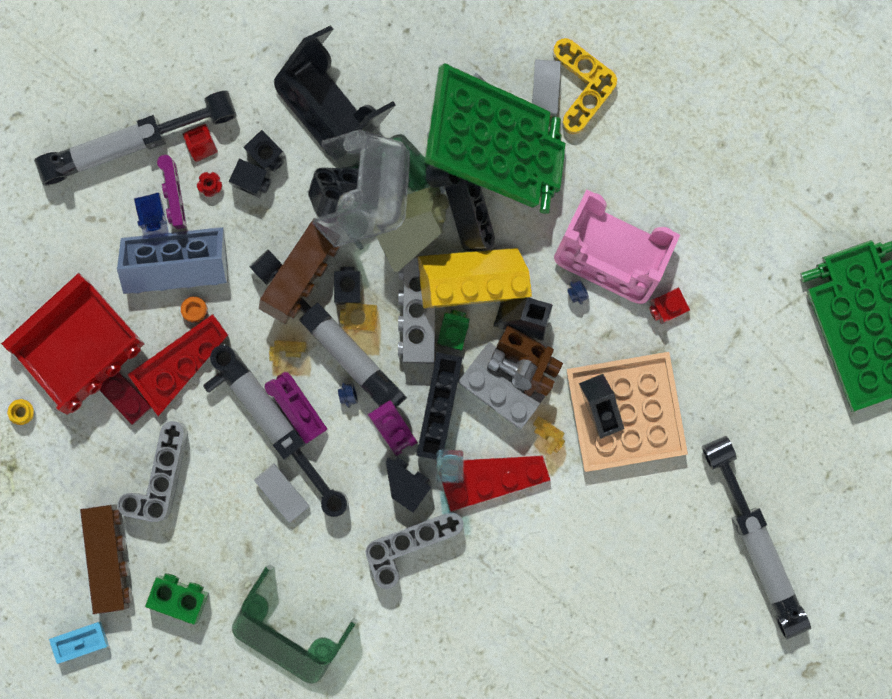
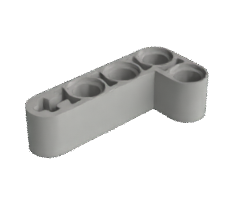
M169 421L162 426L147 494L126 493L122 495L118 501V510L122 515L150 522H160L169 517L188 437V430L184 424ZM176 426V431L180 432V435L173 438L172 435H169V430H174ZM172 443V445H178L177 449L174 447H165V444ZM168 451L172 452L175 457L173 464L170 466L165 465L163 462V455ZM161 477H165L169 482V487L164 492L160 491L157 487V482ZM130 497L134 498L138 503L137 509L134 512L129 511L126 507V502ZM155 503H159L163 507V513L160 517H155L152 514L151 508Z
M448 512L370 542L366 548V557L377 585L383 589H391L396 585L399 579V571L394 560L395 558L458 535L463 529V519L455 512ZM448 517H452L453 520L458 519L459 524L456 525L455 531H451L450 528L443 529L442 532L445 535L439 537V530L434 523L435 521L439 520L441 526L447 523ZM424 526L432 527L435 532L433 539L423 540L420 537V529ZM399 535H405L410 540V546L405 550H401L395 545V540ZM376 544L383 546L385 556L381 559L374 558L371 555L372 546ZM385 569L391 570L395 577L394 581L388 584L380 579V572Z

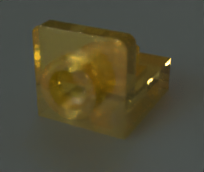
M274 340V346H270L269 361L273 362V367H281L282 352H286L285 357L301 358V353H308V343Z
M537 416L532 424L536 427L534 433L545 440H548L549 436L553 438L545 452L549 455L553 451L558 453L566 441L562 438L565 433Z

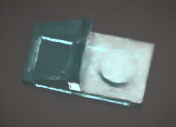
M462 450L437 451L436 481L438 483H464V453Z

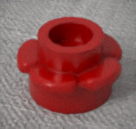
M215 172L202 173L199 176V182H197L198 191L204 193L206 197L215 196L222 189L220 176ZM208 182H211L212 185H211V186H207V183H208Z

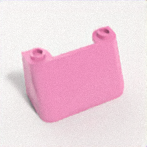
M586 190L554 255L555 262L562 268L634 303H646L662 278L680 234L673 232L667 227L655 228L651 234L606 213L607 203L604 198L597 193Z

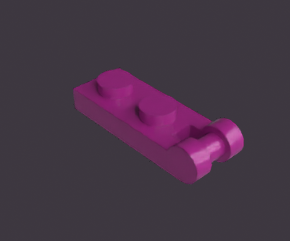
M161 155L157 160V165L164 172L166 183H162L164 198H168L170 208L166 209L169 224L173 223V227L177 230L187 228L177 165L170 156Z
M282 372L276 379H271L265 383V391L268 395L275 398L305 444L328 430L288 372Z
M391 400L368 414L395 456L402 454L401 450L409 445L413 447L418 443Z

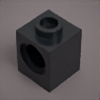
M263 130L243 147L253 160L268 172L271 170L273 172L277 171L285 162L283 160L286 157L285 153ZM265 148L273 150V155L269 159L260 158V153Z
M239 158L228 182L231 186L260 198L262 193H267L272 180L269 179L270 174L267 170Z
M340 267V271H334V303L336 305H362L361 272L356 271V267ZM346 279H351L355 282V287L351 292L341 290V284Z

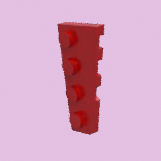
M212 314L127 375L157 416H159L206 362L212 350L224 341L228 333L215 315Z
M543 456L436 462L451 512L551 481Z

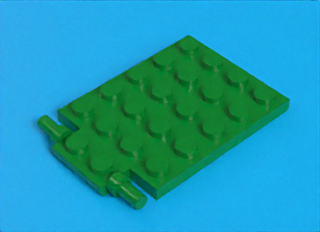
M444 63L438 69L424 162L531 208L539 205L541 197L539 212L548 214L550 213L551 198L560 191L566 146V143L561 141V118L551 117L550 130L548 132L550 111Z
M872 240L824 256L822 257L823 263L817 264L816 268L800 273L803 283L819 277L821 279L829 277L830 282L806 291L851 412L892 398V260L884 263L880 261V258L892 252V241L884 244L881 242L874 244Z

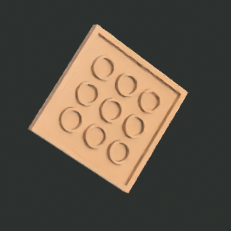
M669 352L566 369L584 472L688 455ZM604 374L614 392L624 429L600 439L584 402L579 383Z

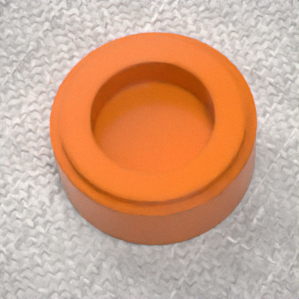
M189 297L181 305L183 318L191 323H199L207 316L208 307L199 297Z

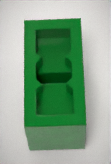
M164 573V576H157L145 607L193 625L197 624L209 595L208 592L203 591L204 586L194 582H189L188 585L178 582L179 577L169 573ZM162 586H167L171 589L172 596L169 600H165L160 596ZM186 595L195 597L197 604L194 609H189L185 606L184 599Z

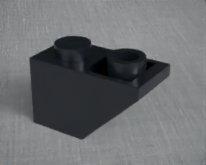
M529 297L503 301L500 303L494 327L506 329L509 325L529 337L544 340L553 304Z
M396 456L394 460L388 457L385 462L391 497L414 513L431 489V486L428 485L430 479L419 471L415 475L408 471L406 468L409 464Z

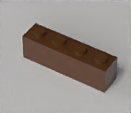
M313 218L261 296L258 309L285 325L290 317L295 319L302 307L299 303L303 297L308 298L315 287V284H313L317 276L321 278L327 270V260L330 256L334 258L340 250L341 244L339 239L341 233Z
M117 504L80 509L93 614L126 610L129 608V603H132V591L130 587L127 588L126 577H129V567L127 561L123 560L122 551L126 550L124 535H120L119 525L123 523L122 514L117 509Z

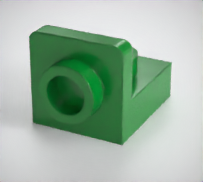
M451 310L450 314H444L437 345L463 350L470 322L469 318H465L466 313Z

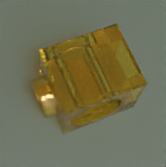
M346 303V308L340 311V324L344 325L345 331L376 333L378 306ZM357 311H361L366 315L364 323L360 325L352 323L351 320L352 315Z

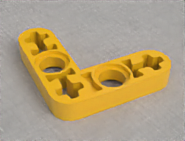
M563 38L559 39L554 45L553 56L555 60L561 61L562 66L587 84L583 92L565 113L562 120L563 129L567 133L578 134L586 127L614 91L617 85V77L612 70L574 41ZM569 46V53L574 57L576 53L580 54L576 58L574 65L570 64L572 57L568 54L560 55L559 47L565 48ZM582 60H587L592 64V70L588 73H582L578 69V63ZM609 77V83L612 86H604L600 94L595 91L601 83L599 78L605 79ZM591 95L595 97L597 105L591 109L586 108L582 103L585 96ZM578 106L581 112L589 116L586 118L585 115L582 114L578 121L580 126L578 127L574 125L571 128L569 126L570 121L568 118L570 117L573 119L576 117L579 110L575 108Z

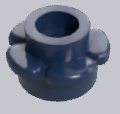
M581 280L575 283L571 281V287L567 289L573 303L578 301L580 305H583V301L589 299L588 292Z
M345 382L342 383V388L338 389L339 400L341 404H346L350 408L352 404L358 403L356 389L353 383L347 385Z

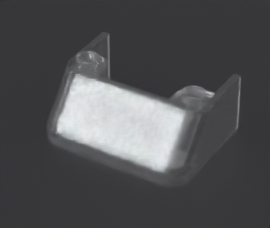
M355 130L322 141L324 149L341 168L359 165L357 190L341 196L337 204V212L313 219V224L334 247H338L399 228L403 224L406 215L410 152L407 147L400 141L364 130Z

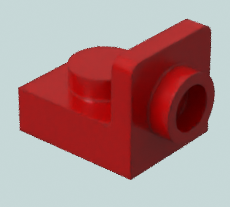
M679 287L650 301L652 305L649 307L650 313L655 321H660L661 325L690 311Z

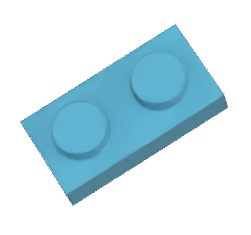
M101 621L49 639L57 664L109 646Z

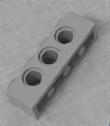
M413 258L399 271V280H404V290H399L398 304L403 306V316H398V331L403 332V342H398V357H403V363L434 364L435 308L424 309L423 315L418 318L412 317L409 313L411 306L415 304L423 307L422 292L412 291L409 287L412 280L420 279L418 258ZM420 330L424 334V339L421 343L414 344L409 340V335L412 331Z

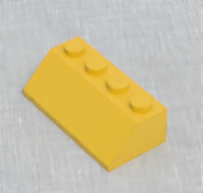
M518 248L418 256L423 309L502 302L532 297L529 269Z

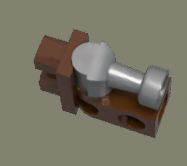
M508 325L492 354L487 368L493 371H497L500 368L511 375L513 385L516 388L525 390L524 394L530 397L534 391L548 396L555 381L544 376L543 373L556 378L563 363L552 357L553 348L549 346L545 348L540 342Z

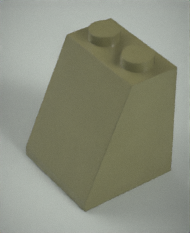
M429 187L380 203L373 231L394 272L400 271L442 233L449 202L446 194L441 193L439 187Z

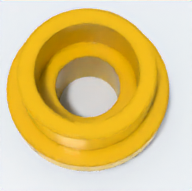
M24 399L13 401L8 407V418L16 425L29 423L34 416L33 405ZM21 407L26 411L23 417L18 415V409Z

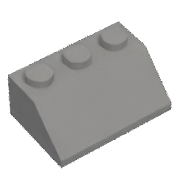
M488 342L460 378L458 384L521 430L543 401L545 395L534 391L530 397L524 394L525 390L516 388L513 385L511 375L500 368L497 371L487 368L496 346Z

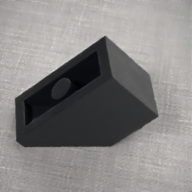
M604 374L579 383L584 402L600 439L623 430L624 426L614 392Z

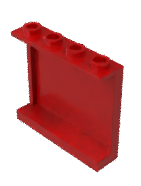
M78 273L1 344L8 352L16 356L57 404V410L68 415L77 411L82 406V401L89 395L98 392L102 387V383L107 378L115 376L128 359L136 357L141 351L140 348L145 343L91 282Z

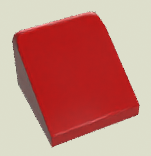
M206 123L182 133L195 162L218 152Z

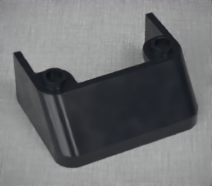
M330 25L302 39L276 75L274 86L277 93L326 153L333 158H337L374 131L396 104L392 101L377 110L371 105H364L358 110L354 107L326 73L331 67L332 61L323 43L334 30Z

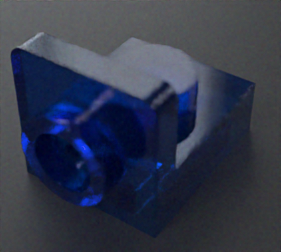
M159 192L134 198L139 219L137 221L138 227L142 230L146 229V232H153L162 229L161 225L168 224Z

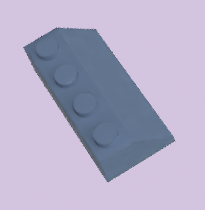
M223 227L121 238L117 272L123 294H138L148 291H165L168 289L227 283V258Z

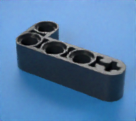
M429 164L426 169L427 183L432 188L445 187L463 249L466 251L491 249L494 246L495 236L481 186Z
M318 168L314 172L308 196L319 218L325 221H334L339 215L342 204H380L404 196L410 178L403 171L395 169Z

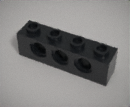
M439 352L436 354L416 456L443 460L463 357Z

